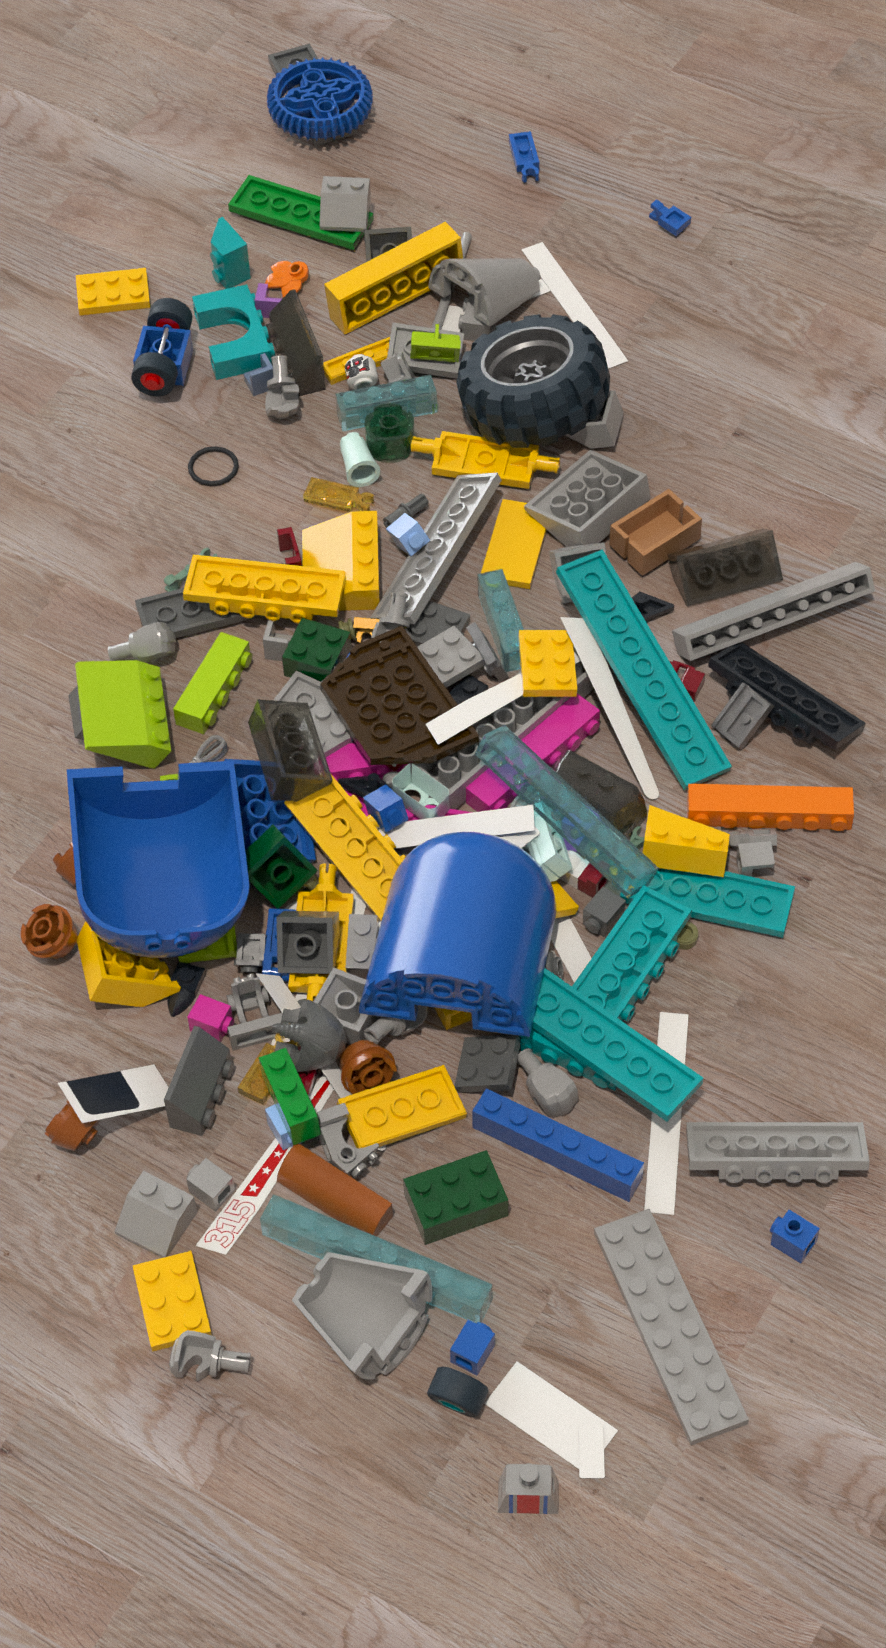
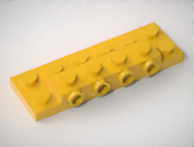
M193 555L183 591L184 601L209 603L210 610H214L219 615H227L229 612L239 613L245 618L261 615L271 621L289 618L294 623L299 624L302 618L312 620L313 615L338 617L346 580V571Z
M326 770L286 800L284 804L381 922L393 876L406 856L404 854L399 856L394 850L396 845L387 834L381 835L377 830L379 825L370 814L366 817L361 811L363 806L355 795L349 796L331 773Z

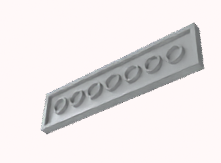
M498 473L458 475L424 529L430 541L414 555H408L370 619H380V617L388 615L391 593H401L407 595L403 618L409 621L410 624L416 623L502 479Z
M455 626L418 646V649L446 688L486 665L481 653ZM327 699L282 725L283 733L313 766L347 744L355 742Z
M650 1209L594 1228V1235L690 1446L747 1425L749 1419Z

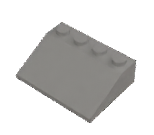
M589 450L524 506V509L566 547L599 543L610 534L611 524L639 508L651 498L647 474L593 450Z

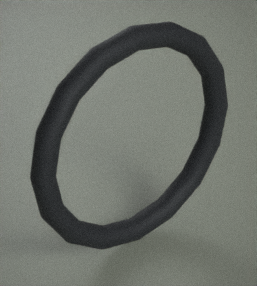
M218 446L205 447L197 451L188 463V472L192 479L201 485L217 486L229 482L236 475L239 468L238 459L235 454L226 448ZM217 451L230 456L234 464L233 470L227 477L221 480H203L193 471L195 460L204 453Z

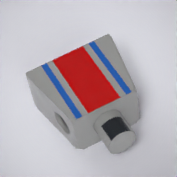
M531 1463L507 1464L498 1482V1513L558 1514L559 1482L552 1466Z

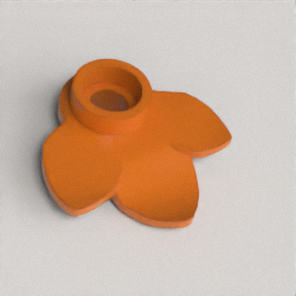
M289 261L277 262L271 266L273 273L267 277L265 284H268V289L281 288L283 298L288 299L298 293L302 283L307 280L309 274L308 266L301 261L293 263Z

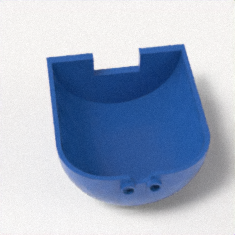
M234 761L178 764V780L123 783V766L66 769L77 898L82 915L92 931L104 942L120 951L147 958H171L187 955L202 950L221 939L241 916L249 893V877Z
M480 832L447 833L431 838L414 848L400 863L393 876L359 1005V1013L416 1021L418 1005L472 1012L473 1029L530 1037L556 917L554 890L540 864L529 853L512 842Z

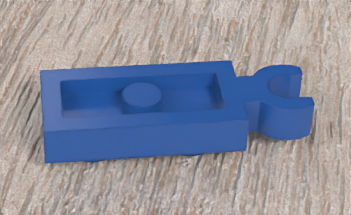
M531 131L509 134V145L516 171L522 172V181L524 183L527 182V176L529 175L534 176L535 181H538L539 159Z

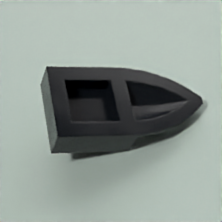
M178 962L171 981H177L181 989L167 998L171 1017L181 1014L192 1004L206 976L205 968Z

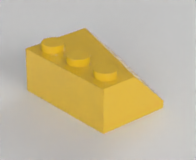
M649 805L641 865L724 877L730 834Z
M85 921L78 935L77 944L90 1001L145 1007L180 991L181 987L178 982L171 981L167 973L169 968L165 962H160L158 958L131 955L110 946L100 939Z

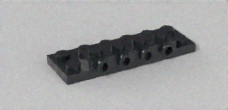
M743 642L731 645L710 658L708 667L719 676L728 680L725 689L729 691L731 696L734 695L742 683L747 684L774 706L768 714L772 723L792 732L797 740L811 744L818 739L825 746L836 750L864 730L866 725L864 721Z

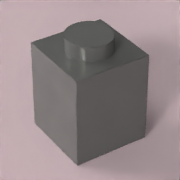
M602 887L583 909V925L590 932L598 933L606 938L625 912L626 900Z

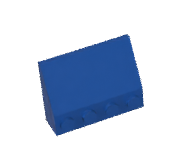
M225 759L224 761H234L245 850L274 824L311 863L315 862L313 839L284 804L286 800L305 787L301 763Z

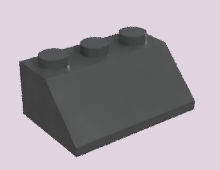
M198 1026L193 1027L165 1095L164 1103L170 1128L203 1136L206 1126L210 1127L212 1125L215 1115L214 1106L216 1102L222 1100L224 1094L223 1084L226 1077L230 1078L232 1075L234 1061L231 1060L228 1047Z

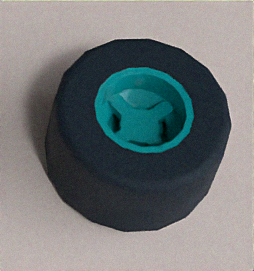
M442 1366L437 1368L427 1395L430 1399L448 1409L465 1416L477 1417L489 1390L485 1384L458 1370Z

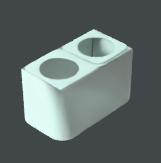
M413 763L412 775L411 765L408 764L393 778V791L402 798L405 808L418 818L442 817L450 810L449 790ZM405 791H418L421 795L420 801L417 802L407 795ZM429 804L437 805L435 808L428 809L425 807Z

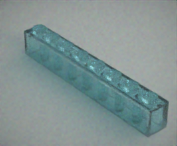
M506 725L483 735L475 755L528 805H533L535 812L627 898L637 894L643 885L647 887L650 885L659 868Z
M273 1194L260 1218L262 1235L319 1259H323L327 1252L423 1270L429 1274L432 1282V1301L427 1302V1304L474 1323H482L493 1300V1284L277 1195Z

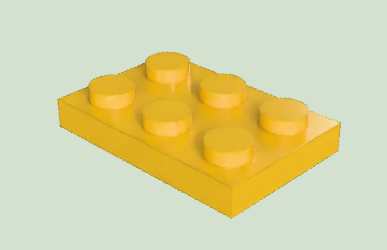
M146 268L76 275L80 316L150 308Z
M519 630L518 641L523 697H577L574 649L567 631Z
M192 1251L132 1265L152 1352L173 1347L176 1339L187 1330L211 1335Z

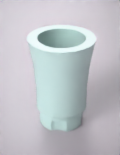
M351 432L342 437L340 447L348 483L354 487L371 485L379 478L380 467L370 453L366 441L357 432Z

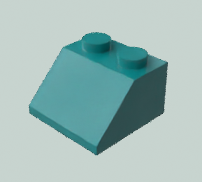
M224 217L219 218L211 239L212 252L210 253V258L214 267L212 275L217 283H221L225 289H228L251 279L247 243Z

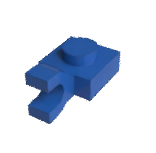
M656 199L650 206L653 211L649 214V218L658 221V225L675 236L691 224L692 217L674 205L668 209Z

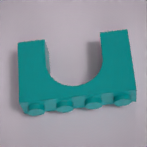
M247 284L192 296L194 315L199 330L224 324H235L248 330L243 337L237 340L208 346L210 363L216 380L242 375L261 368L260 355L264 353L272 364L271 358L275 356L272 343L267 342L269 340L267 327H262L261 325L263 324L261 310H256L255 293H250Z

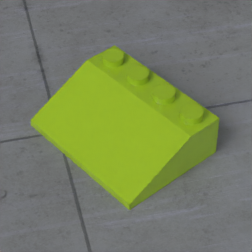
M138 660L77 662L75 668L85 750L155 769L171 752L160 667Z

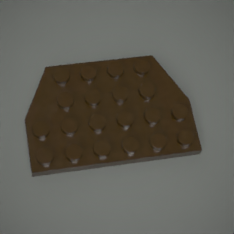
M403 626L355 645L343 663L339 662L332 674L327 675L320 683L321 692L370 765L433 763L479 742V734L472 725L439 745L435 741L426 723L456 707L458 704Z

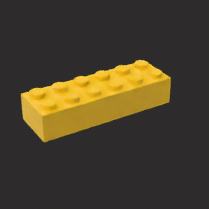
M444 222L325 283L324 287L330 319L345 335L430 291L431 289L428 288L429 279L436 265H439L441 261L446 259H463L461 237Z

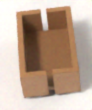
M667 489L611 524L609 545L624 559L628 557L627 562L643 576L701 538L702 518L688 505L683 507L684 502L670 489Z

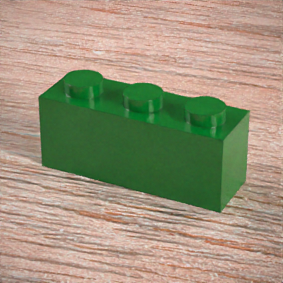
M283 1048L259 1057L262 1077L292 1144L296 1145L321 1135L318 1116L287 1049Z

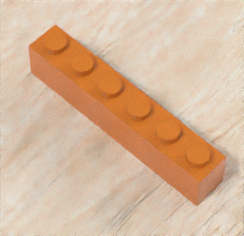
M688 784L687 819L706 826L724 828L746 827L753 829L778 828L782 830L833 829L835 831L852 829L854 818L853 787Z

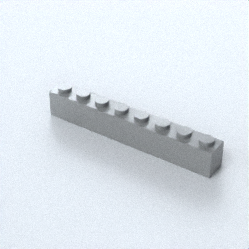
M853 562L674 629L672 633L677 653L692 661L875 592L871 569L861 563Z

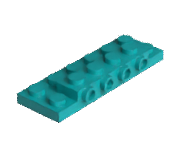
M643 885L572 987L621 1021H630L636 1009L633 1005L638 999L644 1000L650 990L649 982L652 978L658 979L665 968L664 960L667 956L670 958L675 956L679 948L677 936L692 916V909Z

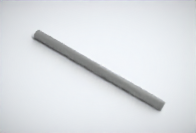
M464 232L461 238L463 259H465L472 238L469 232ZM456 284L451 285V295L441 297L431 328L435 329V324H439V329H441Z

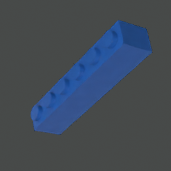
M487 1088L472 1111V1125L474 1129L627 1202L631 1201L643 1179L644 1162Z

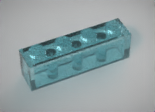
M431 375L335 394L337 416L342 431L437 413V391Z
M503 569L477 574L478 596L501 663L506 672L521 669L518 635L519 630H524Z

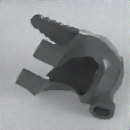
M304 1000L298 1009L290 1010L284 1008L281 1023H276L272 1026V1031L276 1034H280V1036L300 1044V1051L297 1045L277 1041L275 1051L283 1048L287 1049L297 1072L328 1066L336 1062L346 1048L347 1037L343 1025L326 1008L311 1000Z

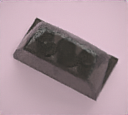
M566 750L558 756L548 773L526 799L530 800L533 806L538 802L542 803L556 815L560 824L564 817L568 816L590 825L589 840L617 855L631 839L633 830L637 826H641L647 818L645 800L638 787L571 750Z

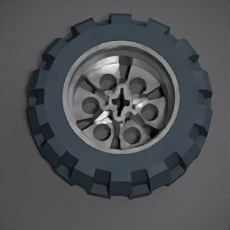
M538 314L524 316V320L513 323L509 320L495 326V331L488 335L482 334L472 343L471 351H465L456 384L465 417L480 435L482 434L488 441L498 445L507 442L512 448H528L530 444L541 443L544 446L559 442L558 438L567 434L572 436L584 429L588 419L595 420L603 409L604 402L608 396L610 373L602 343L586 325L578 320L572 322L567 316L553 314L551 317H541Z

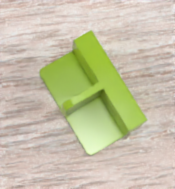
M435 324L434 333L413 331L411 335L410 358L458 362L461 347L460 336L440 334L439 324Z

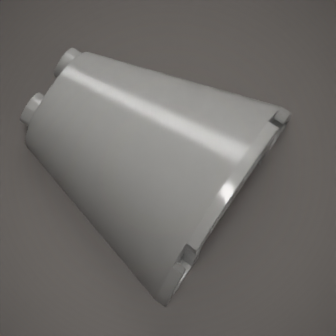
M521 258L446 259L433 268L428 288L445 297L451 295V285L457 284L475 295L474 317L486 325L492 326L540 291L539 280L541 275L536 267H532L526 260Z
M327 1252L314 1268L313 1275L315 1278L309 1284L304 1283L301 1285L292 1301L354 1374L368 1380L375 1379L378 1373L386 1375L407 1357L423 1332L429 1316L424 1313L426 1303L432 1301V1282L430 1276L423 1270Z

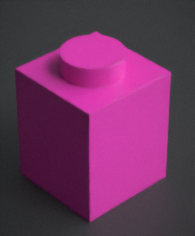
M201 994L187 1016L191 1032L194 1026H198L220 1042L225 1034H228L227 1027L233 1026L235 1022L230 1005Z

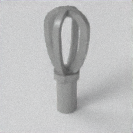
M219 735L210 736L200 746L196 756L189 763L215 762L227 752L225 739ZM213 740H217L204 750ZM220 744V745H219L217 748H215L212 752H210L208 755H206V754H207L210 750H212L216 745ZM220 749H222V751L219 754L209 759L214 754H216Z

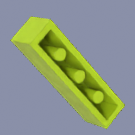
M220 632L173 708L176 725L203 735L209 726H213L217 718V712L221 706L224 707L226 705L231 689L238 685L244 668H248L252 661L249 641Z

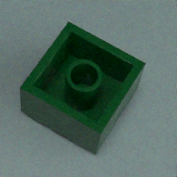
M302 618L282 655L284 676L291 678L295 671H298L322 682L327 675L332 674L339 662L343 663L352 649L351 632Z
M274 824L245 850L249 881L277 909L318 871Z

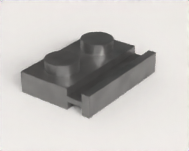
M476 622L467 626L466 628L474 641L472 643L473 646L481 653L486 662V665L483 667L488 675L492 676L494 674L499 682L509 677Z
M742 683L711 726L716 728L738 748L743 749L774 706L751 689L750 686Z

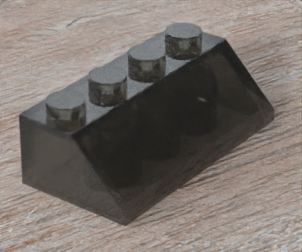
M293 289L269 313L270 323L266 324L269 337H274L273 345L276 354L287 356L288 377L295 379L299 387V397L325 390L323 355L296 290Z
M762 528L667 554L673 580L686 606L783 580L773 530Z
M257 699L248 724L271 800L297 802L330 785L333 780L308 703Z

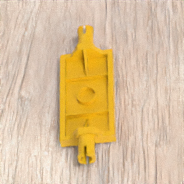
M442 431L440 438L435 437V440L413 436L411 442V452L432 454V457H434L432 464L433 475L456 478L458 475L498 473L502 479L499 485L530 489L533 473L536 470L558 474L560 467L559 457L539 455V445L530 444L528 448H512L507 442L498 445L488 441L485 437Z
M326 863L319 866V881L315 888L310 892L298 891L296 911L339 912L340 940L335 968L346 972L349 914H353L354 894L342 893L337 890L335 886L337 867L334 864H329L327 873ZM290 973L288 988L290 992L307 993L306 1000L314 1001L329 974Z

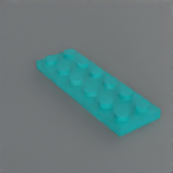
M632 851L620 897L626 900L627 904L632 902L642 886L645 885L692 909L691 918L781 938L784 937L795 886L727 871L724 872V877L642 866V853Z

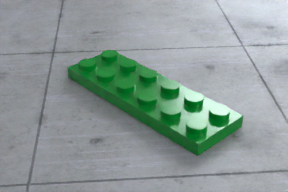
M248 175L228 204L230 212L352 250L356 248L364 235V232L320 230V196ZM369 212L367 229L374 220L372 212Z

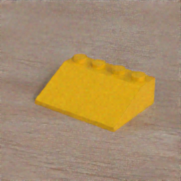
M377 511L349 512L302 530V566L346 571V580L339 611L375 610L380 603Z

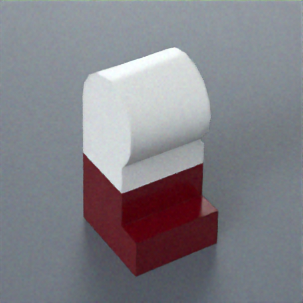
M567 850L572 869L563 876H559V879L593 898L608 883L609 866L601 862L595 864L587 859H583L576 852Z

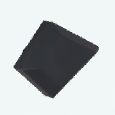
M640 591L632 597L645 621L674 610V604Z
M375 773L362 777L338 779V783L342 788L361 798L384 785L391 788Z

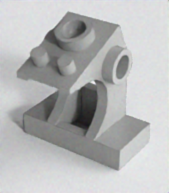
M249 974L246 978H234V983L231 984V994L226 995L228 1005L231 1006L232 1011H236L239 1024L227 1027L232 1051L284 1037L272 1031L273 1024L281 1023L283 1013L268 1015L265 1003L269 1002L266 988L260 986L259 977L255 978L254 974ZM259 1008L261 1018L247 1022L243 1012Z
M345 1103L317 1112L321 1135L316 1136V1139L320 1140L327 1161L350 1177L357 1178L367 1168V1162L371 1165L376 1162L378 1143L365 1148H354L345 1142L342 1132L345 1131L349 1115Z

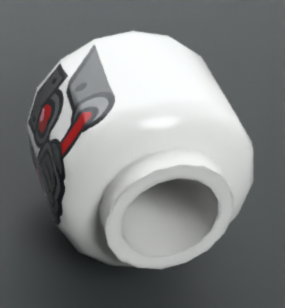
M357 354L345 364L346 380L350 388L358 392H367L377 383L376 364L371 357Z

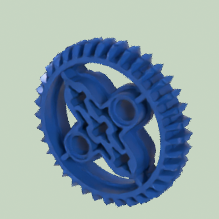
M322 57L321 59L313 58V60L309 61L305 58L304 62L296 61V65L289 64L288 69L282 68L281 73H276V77L272 78L267 91V107L273 123H276L278 128H283L284 132H290L291 136L297 134L299 139L306 137L307 140L315 138L317 141L319 138H324L326 141L329 137L335 140V137L338 135L343 137L345 132L351 134L352 129H358V126L363 125L364 120L368 119L373 103V91L366 75L362 74L361 70H357L355 65L350 66L348 62L342 63L341 59L333 61L332 57L329 60H325ZM300 84V87L291 89L292 87ZM358 99L354 106H352V103ZM349 107H351L346 112L342 114L339 113L340 110L348 109Z

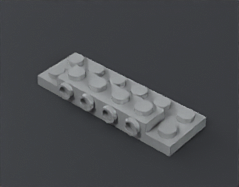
M686 1122L689 1170H718L719 1179H726L731 1183H738L742 1179H756L760 1183H768L772 1179H786L790 1183H798L802 1179H816L820 1183H828L832 1179H838L839 1170H869L870 1161L863 1122Z

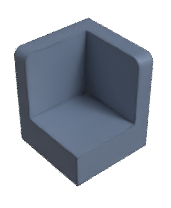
M265 353L260 355L261 368L244 373V381L253 396L268 392L267 381L273 378V366Z

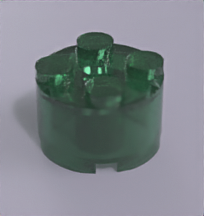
M393 403L376 406L370 415H366L364 421L365 441L374 460L407 459L411 455V442L413 436H415L412 413L409 410L408 412L403 410L401 405Z

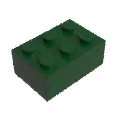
M487 1150L403 1179L404 1196L424 1245L508 1216V1198Z

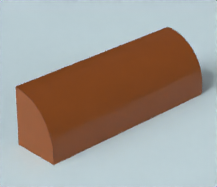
M299 1143L290 1149L280 1166L277 1175L278 1183L371 1243H373L393 1217L391 1202Z

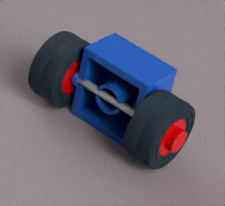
M161 298L156 300L150 308L147 326H143L133 359L134 367L131 380L140 392L149 396H165L173 390L174 385L184 386L193 353L190 330L193 317L190 308L177 299Z

